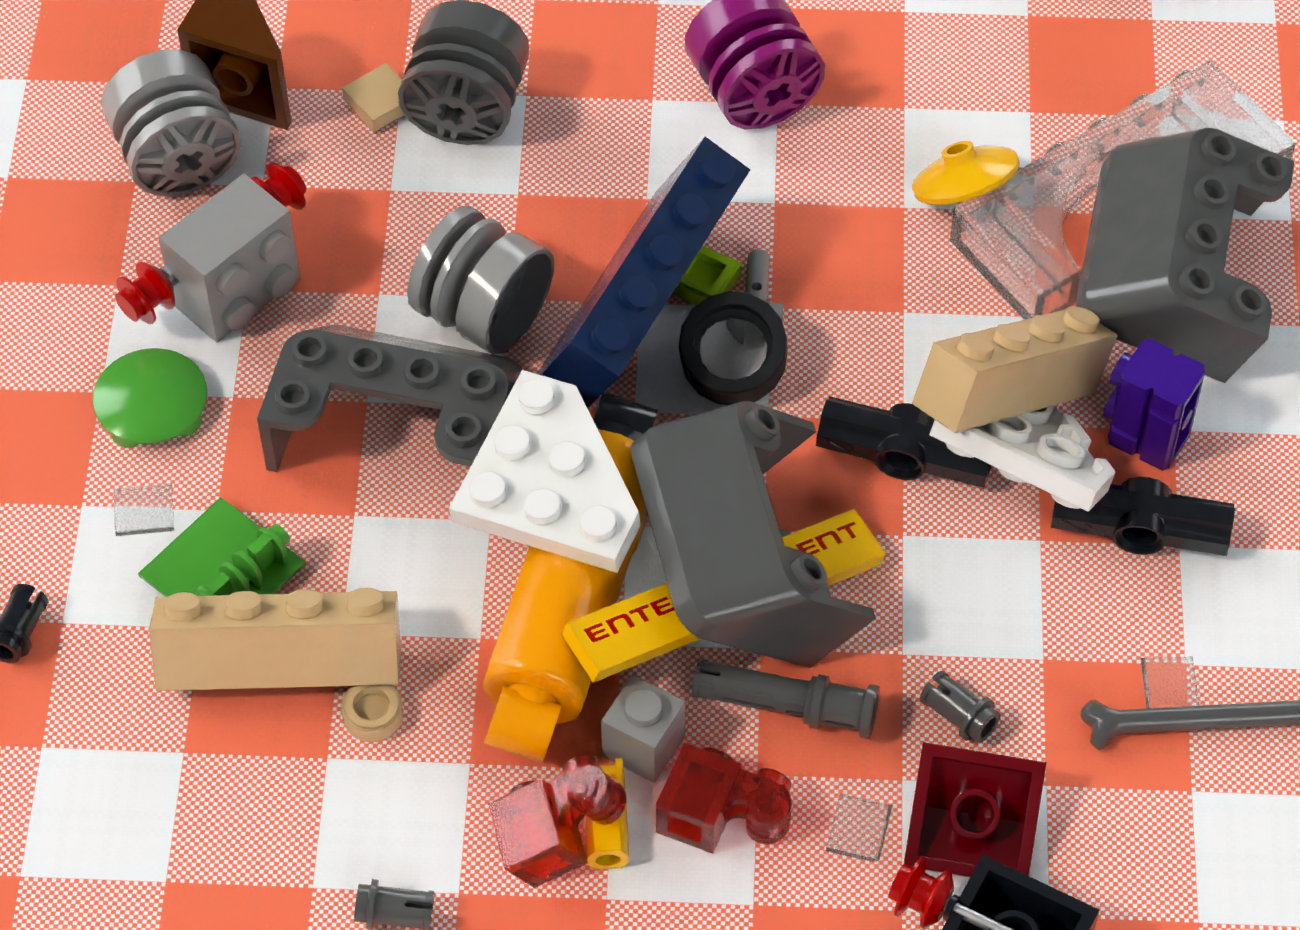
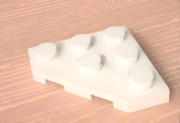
M522 370L449 507L451 521L617 573L641 526L639 511L577 386Z
M1056 405L954 433L937 420H934L929 434L945 442L947 448L955 454L969 458L976 457L998 468L1000 474L1014 482L1030 483L1050 493L1057 503L1069 508H1081L1089 512L1108 492L1115 475V470L1106 459H1094L1090 454L1088 448L1092 440L1074 416L1061 415Z

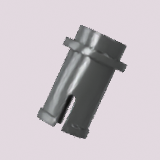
M945 671L937 672L932 678L939 684L936 688L933 684L927 682L920 695V702L926 707L929 706L958 727L959 736L965 741L974 739L981 743L986 740L1000 720V713L994 709L995 703L988 697L979 699L950 678Z
M372 879L371 885H358L354 922L366 923V929L373 930L374 924L430 930L435 891L428 890L426 892L379 886V880Z

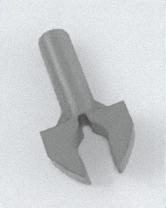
M754 249L748 254L745 293H750L769 303L783 323L784 303H771L767 299L770 256L765 250ZM740 319L726 320L728 331L743 345L745 323L748 321ZM763 334V346L767 344Z

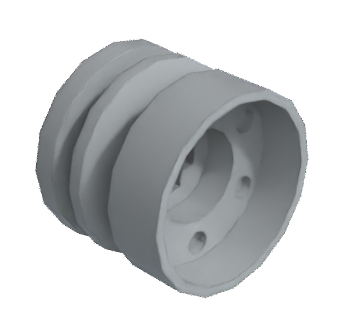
M180 49L158 50L137 57L120 68L106 84L101 98L105 119L115 141L120 144L122 156L128 164L133 181L143 191L162 197L185 195L205 188L219 179L236 161L241 147L239 131L234 121L230 118L227 106L221 101L219 89L208 66L196 54Z
M459 206L439 222L420 249L409 278L407 288L408 304L421 315L432 317L437 324L443 327L456 326V331L462 338L491 354L504 353L525 334L541 310L549 292L554 273V256L549 249L520 233L506 234L500 222L494 219H486L480 211L471 206Z

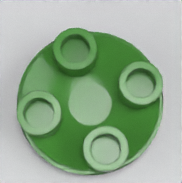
M160 348L141 349L118 358L102 372L93 391V407L98 421L111 434L113 441L125 448L135 447L138 444L160 443L177 436H188L195 433L202 424L201 414L207 401V385L199 367L183 354Z

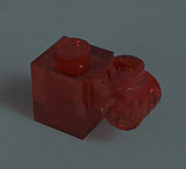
M684 743L656 802V833L713 854L727 822L732 819L743 818L746 819V831L752 840L762 844L776 843L785 837L790 828L792 800L789 791L792 783L788 777L776 770L761 768L757 774L743 770L741 763L733 761L728 754L712 747L700 749Z
M583 755L575 757L563 765V775L548 782L544 779L522 782L514 786L508 795L488 804L504 869L533 888L588 864L578 828L580 821L585 816L597 824L607 825L616 821L625 809L627 802L626 791L622 784L602 770L598 758L595 756Z

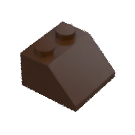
M195 0L177 29L181 50L196 54L208 66L219 89L221 101L227 106L230 113L288 130L292 121L282 54L256 0Z

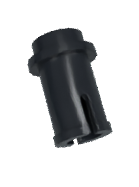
M15 585L0 616V661L16 663L20 657L28 655L32 647L29 638L42 612L49 603L47 596L42 591L37 594L33 603L29 602L35 590V587L31 585Z

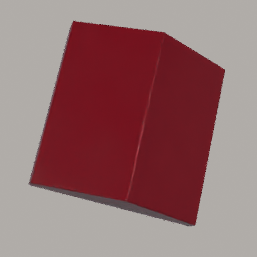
M923 742L904 863L913 867L917 860L923 857L925 858V869L944 872L948 869L952 874L971 877L982 855H985L1029 876L1047 762Z

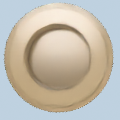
M393 685L351 686L343 696L341 703L345 728L353 737L365 742H378L389 738L399 729L403 720L402 700L399 692Z

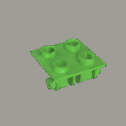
M220 497L147 564L138 575L165 597L182 592L193 593L197 596L230 595L238 591L275 594L306 565V562L285 546L290 542V537L281 526L273 524L269 529L260 527Z

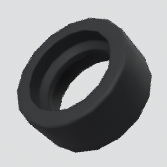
M727 291L709 296L692 308L681 326L678 346L686 379L699 395L716 404L731 405L742 401L756 402L775 389L786 368L788 347L782 319L769 303L750 293ZM728 319L747 320L755 324L764 334L767 344L766 358L761 367L752 375L736 380L720 378L712 374L703 364L699 352L701 339L707 329L717 322Z

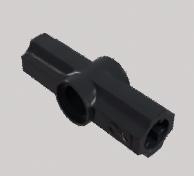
M829 396L824 404L816 437V446L874 460L878 469L890 477L901 480H915L920 478L923 473L984 488L991 469L990 464L976 457L969 458L955 454L947 448L945 442L930 436L929 434L935 419L913 404H896L888 411Z
M1135 477L1124 481L1121 486L1111 484L1108 492L1089 512L1081 508L1065 507L1055 501L1051 528L1111 537L1119 548L1133 554H1154L1166 546L1227 556L1235 508L1233 503L1172 494L1168 485L1160 480L1150 477Z

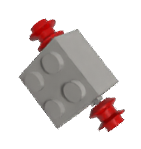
M277 163L267 165L266 173L268 179L265 182L258 177L250 178L245 173L159 237L164 266L158 268L145 262H139L136 264L137 279L132 282L128 278L121 276L116 280L119 292L115 294V299L120 309L132 321L137 322L141 319L147 324H153L156 321L154 311L156 306L161 305L169 310L176 307L216 343L232 331L245 327L255 313L273 299L286 295L292 289L295 282L300 279L290 210L286 207L291 206L296 210H302L306 205L304 196L306 185L301 176L292 167H282Z

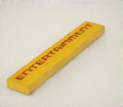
M855 509L782 537L784 546L812 554L821 562L827 574L826 582L828 586L879 566L886 556L885 551ZM667 583L567 622L561 633L593 683L700 639L688 631L679 620Z

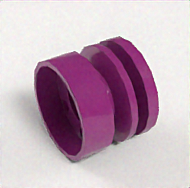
M712 0L693 18L685 34V51L699 75L709 85V91L718 103L722 113L731 125L744 130L765 128L789 118L801 110L816 95L824 80L825 63L805 31L800 28V23L785 0Z

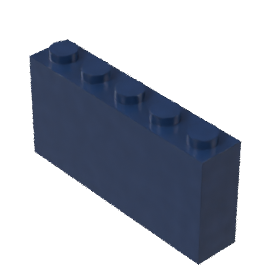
M704 137L654 193L537 374L576 385L588 409L620 376L751 169L710 139Z

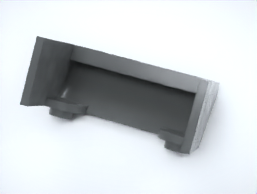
M742 401L652 426L631 445L632 460L675 612L681 623L688 631L700 639L809 668L876 619L873 608L831 597L826 582L827 574L821 562L812 554L784 546L763 474L816 433L813 422L751 401Z

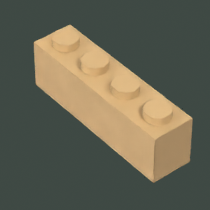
M1073 306L1065 310L1045 315H1036L1033 318L1009 324H1000L997 327L973 333H964L961 336L933 342L912 404L954 433H958L1095 394L1118 335L1100 324V319L1095 313L1085 308Z
M359 588L351 592L319 593L315 590L302 589L290 594H257L252 591H238L230 595L197 596L193 593L182 592L168 597L155 598L149 633L156 691L399 685L401 641L397 591Z

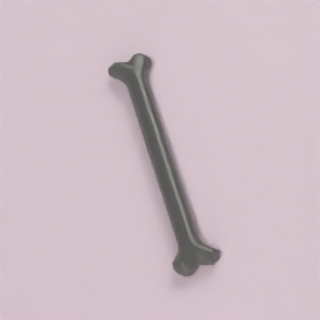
M1090 700L1082 708L1081 718L1092 728L1090 743L1096 749L1102 750L1109 740L1120 734L1300 725V700L1127 710L1111 709L1097 700Z

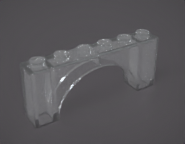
M1210 59L1193 70L1181 71L1169 84L1157 91L1138 96L1127 108L1110 118L1096 120L1084 133L1070 141L1054 144L1042 157L1023 168L1019 167L1016 174L997 189L980 197L959 202L953 211L950 241L1024 320L1033 318L1036 315H1045L1065 310L1076 303L1082 269L1068 251L1062 233V226L1075 206L1088 194L1097 189L1102 164L1117 146L1202 128H1215L1292 160L1296 142Z

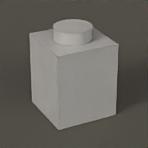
M632 674L601 720L602 756L614 763L615 758H622L624 768L655 783L685 738L686 701Z

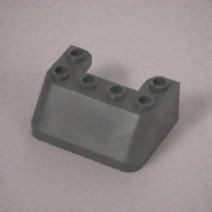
M1202 128L1117 146L1101 167L1077 292L1076 307L1085 308L1095 313L1100 319V324L1118 335L1116 340L1138 348L1143 340L1153 339L1173 349L1174 356L1181 353L1204 364L1206 376L1225 383L1268 340L1272 317L1270 302L1258 287L1224 273L1233 212L1235 209L1252 216L1263 202H1274L1282 198L1291 186L1295 161L1215 128Z
M326 325L301 331L291 336L283 345L257 417L266 470L278 472L292 431L307 429L320 419L331 389L441 410L434 432L435 445L439 454L452 463L471 467L523 369L515 360L505 356L342 325Z

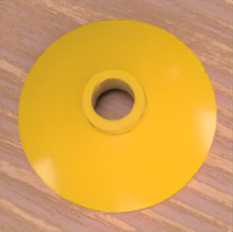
M970 141L957 142L943 149L942 157L918 174L913 181L912 190L918 201L930 205H947L971 200L985 195L1009 181L1019 169V158L1017 153L1008 147L974 146Z

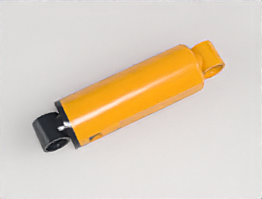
M607 392L601 395L593 421L639 511L641 526L617 573L529 546L482 684L485 692L497 704L484 744L543 763L555 725L569 722L579 717L591 679L561 633L567 622L617 602L631 556L638 548L648 517L631 456V445L654 425L658 412L657 409Z

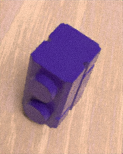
M1150 338L1145 341L1143 340L1133 355L1125 352L1112 372L1110 384L1116 386L1111 394L1103 412V416L1111 420L1108 434L1109 445L1130 455L1138 453L1140 454V460L1162 471L1166 468L1169 469L1190 437L1206 372L1204 364L1181 353L1174 356L1173 349Z

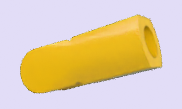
M615 758V764L591 765L590 759L583 760L587 863L595 870L623 868L629 862L622 758ZM616 789L617 796L592 797V790Z

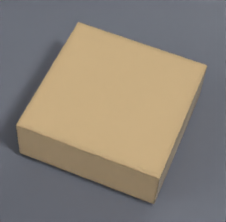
M387 63L342 87L343 100L373 132L380 130L405 115L399 106L398 90L402 79Z

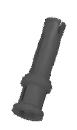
M699 659L697 663V670L699 672L695 671L692 697L718 700L803 717L804 724H809V728L819 729L822 724L858 731L859 737L864 739H870L872 735L880 694V686L870 684L866 689L831 683L829 676L821 674L818 677L812 676L811 680L807 681L722 665L704 659Z

